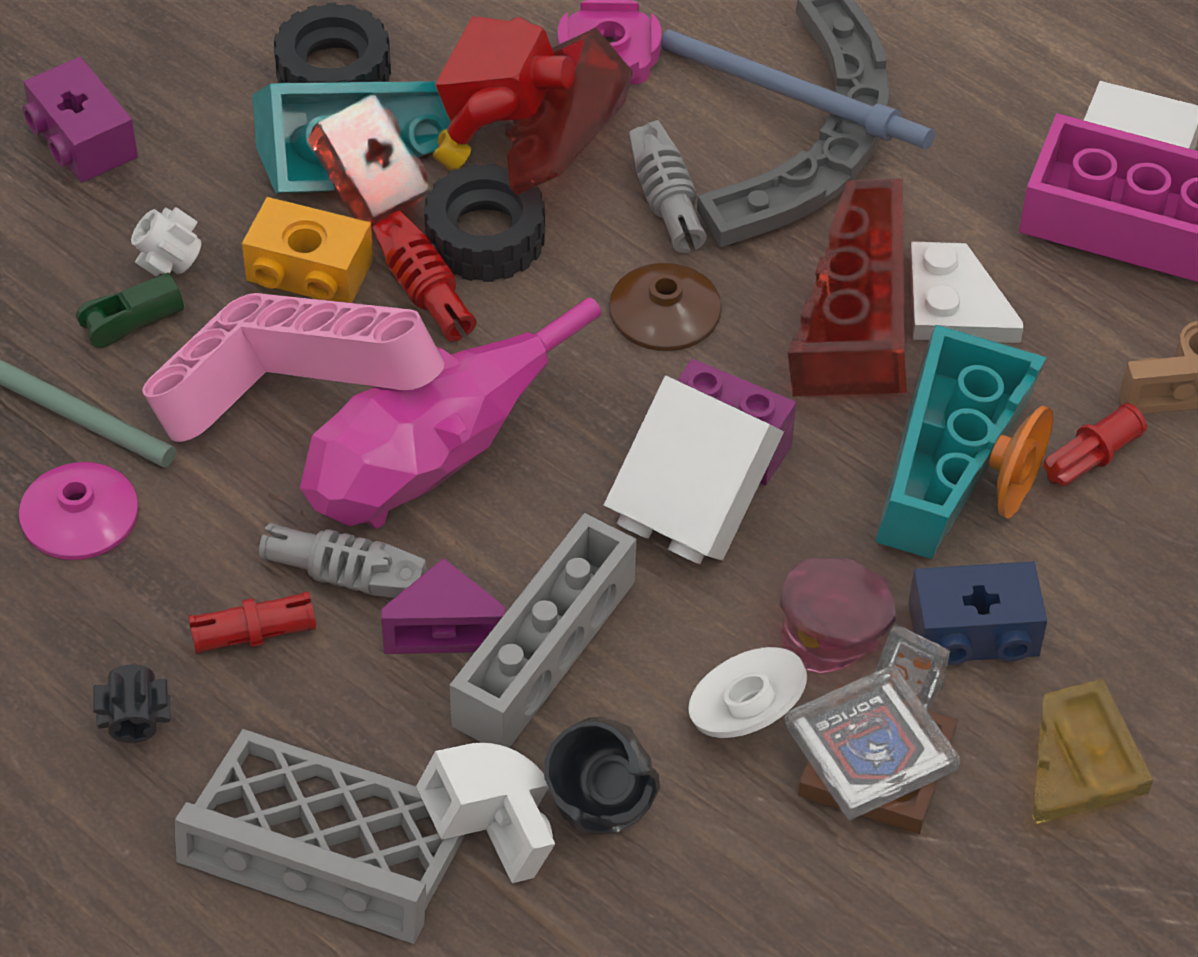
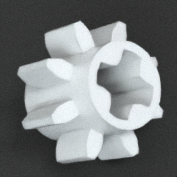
M166 207L162 213L155 209L146 213L137 224L131 238L132 245L141 251L135 263L156 277L160 273L165 274L169 272L170 274L171 270L176 274L185 272L195 261L201 248V240L192 233L197 221L177 207L172 211Z

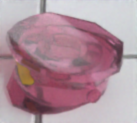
M805 558L790 571L781 589L780 607L785 613L782 626L783 649L790 650L800 657L806 670L818 673L839 670L858 661L869 651L874 653L880 644V641L877 639L882 637L896 621L894 600L888 581L853 559Z

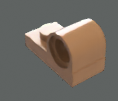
M1198 321L1191 322L1183 328L1174 357H1151L1138 361H1127L1119 394L1120 405L1130 403L1138 408L1142 414L1198 409Z

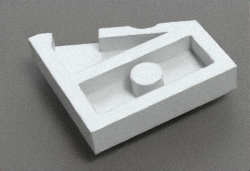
M911 242L909 266L913 340H930L936 324L994 342L1021 343L1023 321L966 243Z

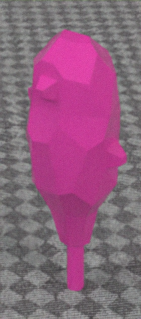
M586 298L535 334L527 332L506 340L463 350L452 355L444 349L436 347L445 364L439 376L430 383L413 390L373 387L354 395L335 416L312 435L300 489L313 509L347 526L366 523L370 527L378 529L385 524L389 510L433 491L490 447L514 404L546 368L548 363L547 353L601 316L599 305L594 299Z

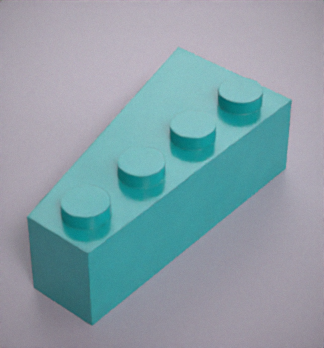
M935 324L919 368L875 538L876 543L929 559L933 558L989 467L990 456L997 439L1002 434L1008 436L1028 403L1047 357Z

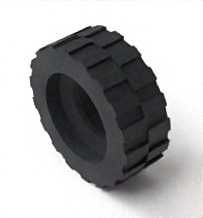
M336 3L309 6L302 12L297 11L292 14L287 22L284 21L280 25L279 33L275 34L273 49L278 83L389 82L391 60L388 31H384V24L379 18L375 19L372 13L366 9L360 10L355 5H337ZM326 48H345L355 51L359 56L358 60L354 63L340 68H320L307 63V56Z
M488 163L483 166H477L476 164L467 165L464 169H455L448 172V176L443 179L439 178L433 184V190L431 192L428 191L426 195V206H424L425 235L434 245L452 273L462 276V279L469 281L476 279L483 280V282H494V279L499 278L505 280L514 277V274L519 271L524 272L530 267V263L533 260H537L540 256L541 246L545 244V201H542V192L538 186L535 187L532 184V179L527 175L517 173L516 169L508 166L506 168L498 167L497 164ZM490 209L510 215L512 225L510 229L502 233L479 236L460 230L458 219L460 216L471 211Z

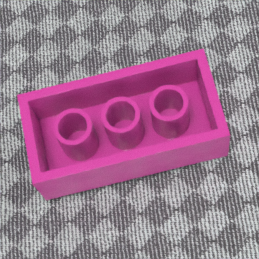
M1056 113L1027 185L1019 232L1198 282V151Z

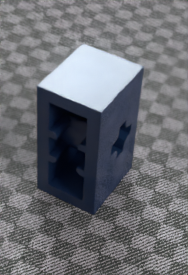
M1035 561L914 569L908 606L918 658H925L931 663L940 662L945 665H957L971 660L1002 659L1005 661H1018L1026 657L1040 656L1047 626V616ZM919 659V660H918V661H923V662L927 663V661H925V660H923V659Z

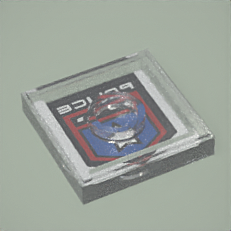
M894 664L794 708L785 714L784 725L849 821L959 770L960 756Z

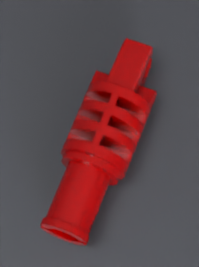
M400 210L376 223L372 228L386 258V265L416 307L429 311L442 330L446 340L454 342L462 339L460 333L455 328L454 320H457L468 336L475 329L477 324L476 318L469 312L455 292V275L429 238Z

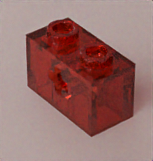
M375 95L319 121L308 138V142L352 217L371 222V228L398 210L403 213L416 206L430 189L427 185V173L422 162L414 154L410 155L399 137L400 128L395 116L388 108L381 107ZM365 158H366L369 162H370V161H374V160L377 159V160L380 162V164L377 163V162H372V163L368 164V163L366 162Z

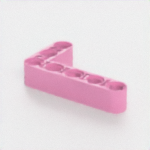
M254 293L241 296L225 306L147 380L142 391L170 440L183 442L193 439L207 430L266 372L398 390H413L430 383L438 377L445 363L417 311Z

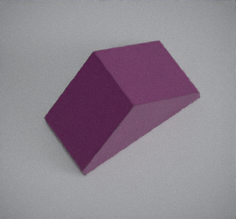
M443 558L381 609L384 654L476 652L505 615V606Z

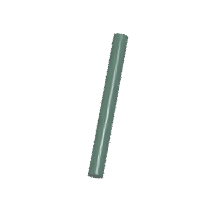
M0 359L1 386L163 468L168 467L172 463L176 454L174 446Z

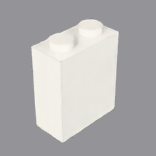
M665 375L604 506L620 513L617 524L635 534L649 539L652 531L655 530L671 538L672 541L668 549L688 560L701 564L704 555L723 561L784 431Z

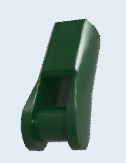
M168 272L120 293L85 302L78 308L76 320L81 327L89 329L88 339L95 347L103 348L113 344L134 330L183 311L184 303L179 287Z

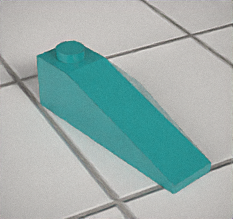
M436 81L270 83L252 95L256 149L275 194L329 192L435 151L439 147V134L444 129H448L451 123L435 86Z

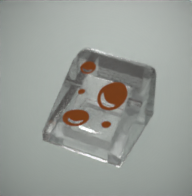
M894 625L890 630L872 678L871 691L873 692L890 684L903 703L928 710L944 686L950 651L902 626Z

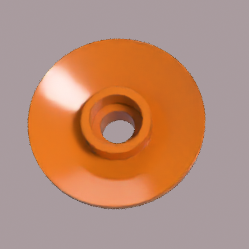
M1042 405L1026 418L1012 438L1002 434L994 445L989 460V467L999 471L996 498L998 513L1004 518L1009 519L1018 511L1038 474L1052 431L1053 410L1050 407Z

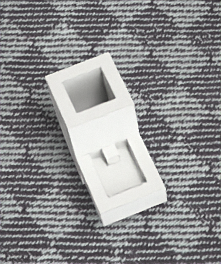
M472 743L435 751L416 787L441 840L486 830L511 882L516 883L534 878L555 845L549 820L537 808L549 788L543 772L531 760L519 752L493 743Z

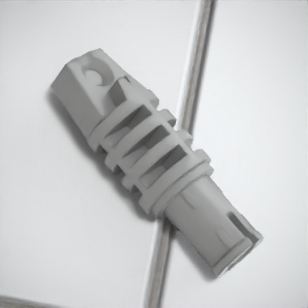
M659 120L649 122L642 127L629 131L636 174L651 211L658 217L663 218L674 250L679 253L691 252L685 238L686 233L690 234L695 249H699L705 243L707 235L694 209L697 198L696 189L680 151Z
M270 522L265 527V532L271 534V537L262 534L259 545V557L261 560L274 561L308 570L309 576L313 577L317 582H328L332 586H344L348 590H360L364 594L395 598L428 571L426 561L421 557L384 542H372L364 537L355 538L352 534H339L338 531L332 529L320 531L315 535Z

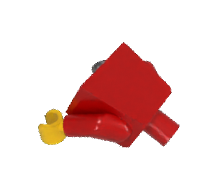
M472 16L435 83L451 123L448 129H444L439 134V147L434 151L433 158L449 171L458 170L471 153V147L468 143H470L481 127L497 121L528 119L535 115L548 89H569L573 85L575 67L572 58L569 56H555L546 31L541 26L533 25L522 17H515L510 21Z

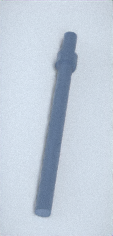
M668 29L662 36V49L865 126L866 132L886 141L896 138L924 150H927L933 143L935 137L933 129L902 118L900 111L881 103H877L874 106L865 104L671 29Z

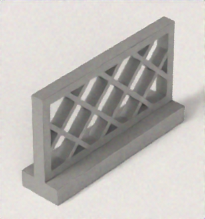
M242 729L195 805L186 802L175 819L177 863L412 944L415 943L424 926L425 910L466 834L441 840L439 834L422 838L414 821L429 817L430 815L416 786ZM251 754L272 761L277 770L246 778L241 766L247 756ZM317 776L331 781L334 790L304 798L297 782ZM281 786L286 787L293 802L261 810L254 794ZM376 796L388 800L393 809L363 818L355 801ZM243 798L250 814L232 818L213 810L216 805ZM343 805L351 822L320 830L313 814ZM301 818L308 834L291 838L271 831L270 826ZM402 825L410 842L380 851L372 833ZM360 838L368 855L353 859L330 851L328 846ZM419 858L426 872L421 881L391 872L388 866Z

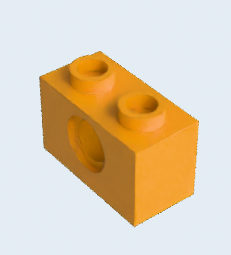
M266 197L242 242L246 281L257 283L266 288H277L308 296L316 300L352 303L373 262L371 222Z

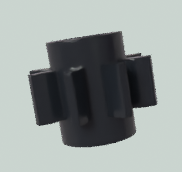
M130 664L113 669L108 675V685L93 686V712L96 713L97 727L99 729L108 727L112 738L125 743L143 742L153 737L156 733V722L167 723L171 720L167 680H155L154 672L142 665Z

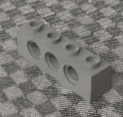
M586 513L582 515L450 683L451 723L453 728L481 743H493L510 748L635 583L636 538Z

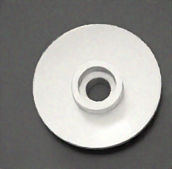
M766 647L738 654L715 667L699 682L689 701L690 718L700 732L717 738L738 737L758 731L786 714L799 700L807 682L805 666L800 657L792 651L783 648Z

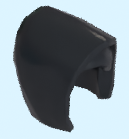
M603 716L589 717L563 730L551 743L545 758L544 778L553 796L554 803L557 805L563 819L569 821L571 826L579 832L590 834L618 833L637 823L651 808L661 788L659 774L652 766L651 757L639 742L632 728Z

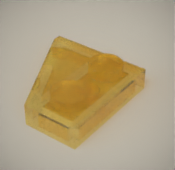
M1103 679L1045 694L1041 712L1032 815L1036 824L1149 794L1153 779Z

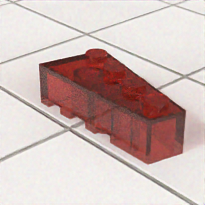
M903 178L848 180L829 231V244L825 255L820 257L815 272L816 281L810 299L806 298L800 315L801 325L797 337H793L788 350L792 397L907 393L906 249Z

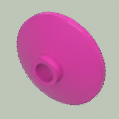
M92 462L70 463L49 470L28 487L20 503L19 520L26 539L40 552L58 559L84 560L109 552L128 537L137 521L139 511L138 500L134 487L119 471L109 466Z

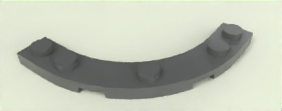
M797 0L796 14L826 57L833 75L835 92L871 106L877 103L888 106L890 87H888L886 55L878 34L855 0ZM830 113L820 130L819 139L808 152L801 150L782 165L764 174L698 195L697 212L719 247L793 223L818 210L849 186L868 164L879 144L880 138L868 134L865 126Z

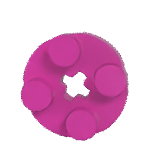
M585 0L580 3V11L573 13L569 18L567 12L561 18L557 30L559 56H569L572 58L575 67L574 81L577 83L597 82L616 84L627 82L630 84H640L650 77L651 68L660 57L662 31L660 23L651 12L650 19L646 14L639 11V3L633 0ZM604 37H614L615 42H603Z

